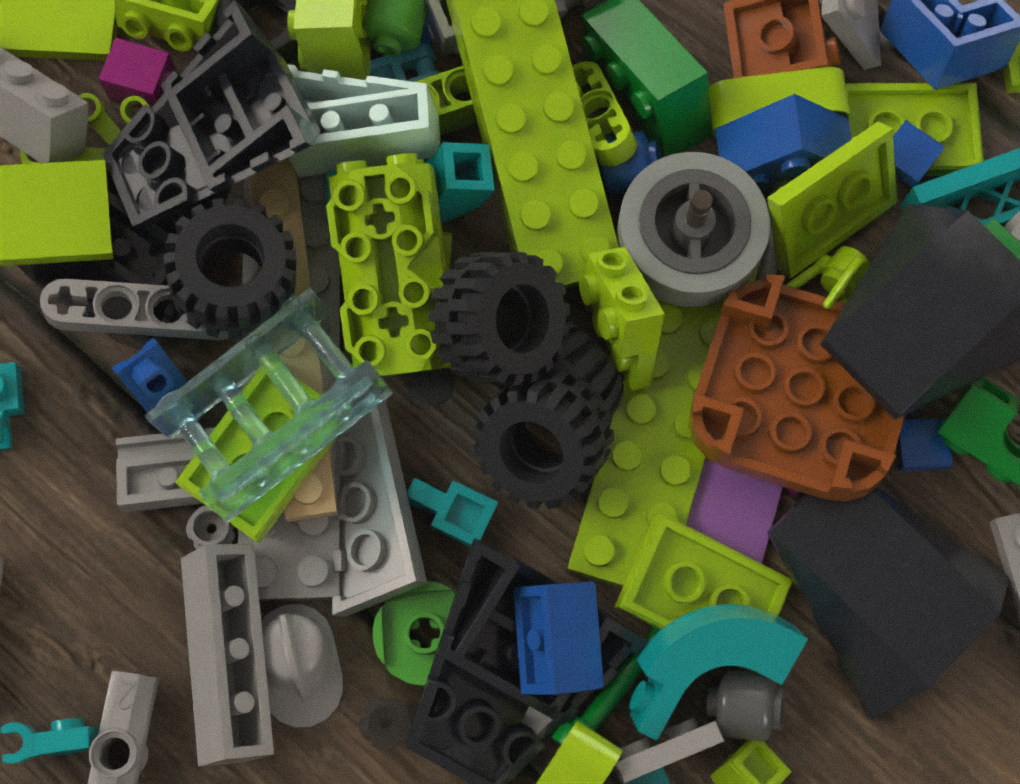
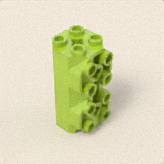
M416 153L386 157L387 165L375 167L367 166L364 160L342 162L336 164L337 175L328 177L331 199L327 203L326 208L331 246L339 254L345 300L340 307L345 350L352 354L355 379L434 370L443 367L448 368L451 363L445 362L442 364V360L437 354L441 346L440 344H433L430 332L435 330V324L433 321H429V310H435L436 301L431 299L434 288H442L443 283L440 277L447 269L435 170L429 163H424V160L417 159Z

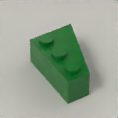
M608 0L581 15L584 29L581 44L586 55L592 62H597L650 141L657 140L662 158L685 152L712 136L708 72L640 0Z

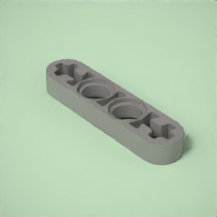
M57 279L49 283L42 290L40 296V305L45 319L54 328L61 330L224 340L229 338L228 331H220L218 338L207 335L206 325L204 324L196 330L188 324L187 314H183L174 323H164L158 320L154 315V309L158 303L164 300L174 301L173 297L170 296L169 287L164 285ZM68 294L71 295L74 304L89 305L87 296L95 295L93 299L95 317H87L88 313L85 306H70L68 314L61 315L58 313L57 306L52 303H59L62 295ZM117 296L124 297L132 305L131 312L127 317L114 320L104 315L102 308L108 299Z

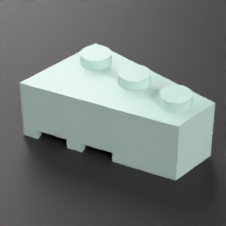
M287 64L321 129L311 147L288 157L299 177L325 174L326 171H336V164L347 161L364 160L367 166L374 167L387 165L386 157L396 154L416 153L417 159H430L441 145L439 114L427 84L368 75L366 80L341 77L338 71L325 69L322 74L298 71L295 65Z

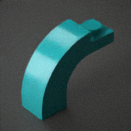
M442 142L434 155L424 162L429 163L435 170L441 223L461 217L478 208L494 191L489 144ZM326 171L322 178L326 224H328L326 205L331 199L328 177L337 175V171Z
M739 604L713 605L684 614L662 628L648 642L636 659L649 679L647 682L641 681L634 690L629 704L630 716L638 732L657 741L686 688L701 674L721 666H741L783 685L808 638L794 624L768 611L752 606Z

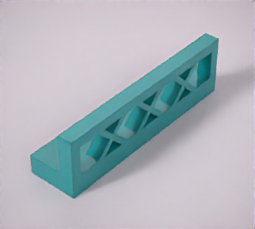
M1020 148L912 187L901 203L902 209L904 210L908 204L956 209L951 206L960 203L958 210H965L969 199L978 196L995 203L996 206L992 217L984 220L976 216L974 217L984 226L993 218L1002 226L1006 225L1020 211V201L1008 197L1012 184L1020 181ZM1002 188L1001 193L994 191L996 189ZM1003 207L1010 209L1009 211L1001 213Z

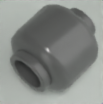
M730 669L723 674L719 685H710L707 697V716L716 717L717 726L723 736L762 742L770 738L773 730H782L785 712V688L777 687V682L755 671Z

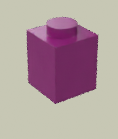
M115 38L99 76V81L111 101L122 103L127 97L139 96L147 101L152 108L164 94L161 84L173 70L175 72L177 70L168 52ZM135 104L132 107L141 109L143 105Z

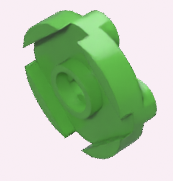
M427 581V584L386 600L375 617L373 643L377 656L391 675L407 684L425 687L455 596V592L447 586ZM424 619L429 620L431 628L440 629V637L431 641L430 648H421L418 640H411L410 638L411 631L419 629L420 621Z

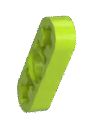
M590 61L573 65L597 161L604 166H617L626 162L634 155L637 149V141L599 65ZM589 84L592 90L583 94L581 87ZM608 107V110L601 116L592 119L588 118L595 110ZM613 131L617 140L608 144L604 135Z

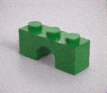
M983 376L980 380L964 387L942 417L943 420L937 433L944 436L943 442L956 453L963 456H968L970 453L984 462L986 470L999 481L1006 484H1011L1013 481L1020 486V445L1010 438L1006 430L1008 424L1017 414L1019 399Z

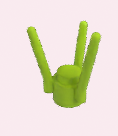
M843 246L832 257L824 254L810 268L785 285L799 289L818 274H821V285L829 293L823 302V306L826 309H831L840 297H842L840 302H847L860 283L859 281L870 266V263L860 251L852 247Z

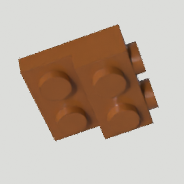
M733 0L723 3L733 78L833 67L841 64L836 36L828 38L827 23L821 17L822 0Z

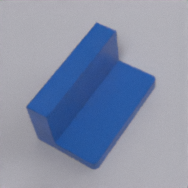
M578 582L513 587L521 694L556 695L601 689L604 682L595 583Z

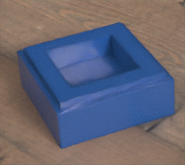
M905 120L893 136L896 176L909 186H916L945 148L907 120Z
M943 418L903 420L896 446L899 472L948 470L953 466L951 449L943 442L944 436L937 433Z

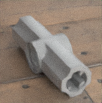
M112 671L99 733L89 748L91 770L88 784H138L140 772L144 769L148 760L146 742L159 678ZM123 739L129 746L130 757L123 767L115 769L108 759L109 750L115 742Z

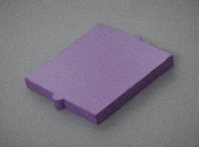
M704 460L686 526L762 564L769 539L767 531L772 528L783 486L738 473L712 461Z

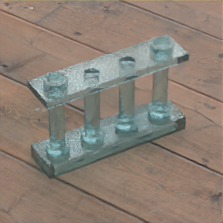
M311 287L302 294L288 299L281 306L280 311L178 390L164 395L159 400L157 406L145 415L149 423L169 439H172L178 433L182 434L211 476L210 482L198 491L199 495L208 508L227 522L231 521L393 394V391L368 359L358 367H353L325 332L320 323L328 318L331 313ZM302 337L305 338L336 378L335 385L317 399H311L279 357L281 353ZM260 366L295 411L293 418L275 432L269 431L238 388L252 377ZM220 401L224 403L253 443L252 450L231 465L227 463L197 421L200 416Z

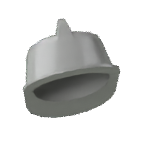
M303 604L283 605L270 611L261 620L270 713L280 722L295 728L312 727L326 720L338 707L343 693V675L334 635L327 619L316 609Z

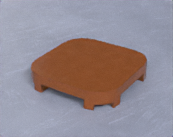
M765 274L762 280L746 283L736 291L732 289L723 303L692 400L689 428L695 445L708 460L726 469L818 498L847 502L865 497L880 485L896 457L894 453L904 416L895 420L820 345L846 303L836 301L831 309H826L823 306V302L827 297L782 285L785 276Z

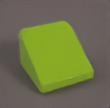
M746 740L711 774V779L715 784H781L792 771L764 741Z

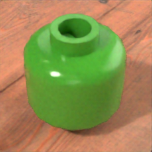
M368 0L366 13L362 20V28L367 32L366 38L373 42V49L380 54L397 57L401 51H410L419 46L428 16V5L424 0Z

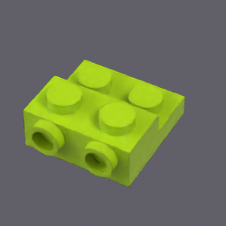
M114 0L117 26L121 27L125 33L135 39H143L147 35L166 40L172 48L178 51L186 52L193 48L206 32L213 36L218 31L216 8L220 0Z
M626 247L588 253L585 275H582L579 279V290L584 304L590 305L593 309L592 323L594 331L599 338H604L610 349L612 363L618 372L623 373L631 390L650 387L665 313Z

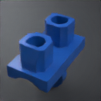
M154 338L149 340L136 355L128 360L119 362L112 368L163 433L175 431L176 434L184 432L200 419L199 411L206 407Z

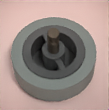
M682 152L656 160L634 178L622 201L616 238L619 248L626 247L656 299L677 306L701 307L725 300L732 289L736 291L749 281L768 243L770 217L767 203L760 188L739 166L713 154Z

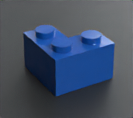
M892 0L879 31L935 90L1006 68L1020 41V15L1004 0H978L962 5L958 0Z
M796 94L715 128L719 157L727 159L743 169L755 181L761 192L770 189L771 184L787 177H798L852 139L848 118Z

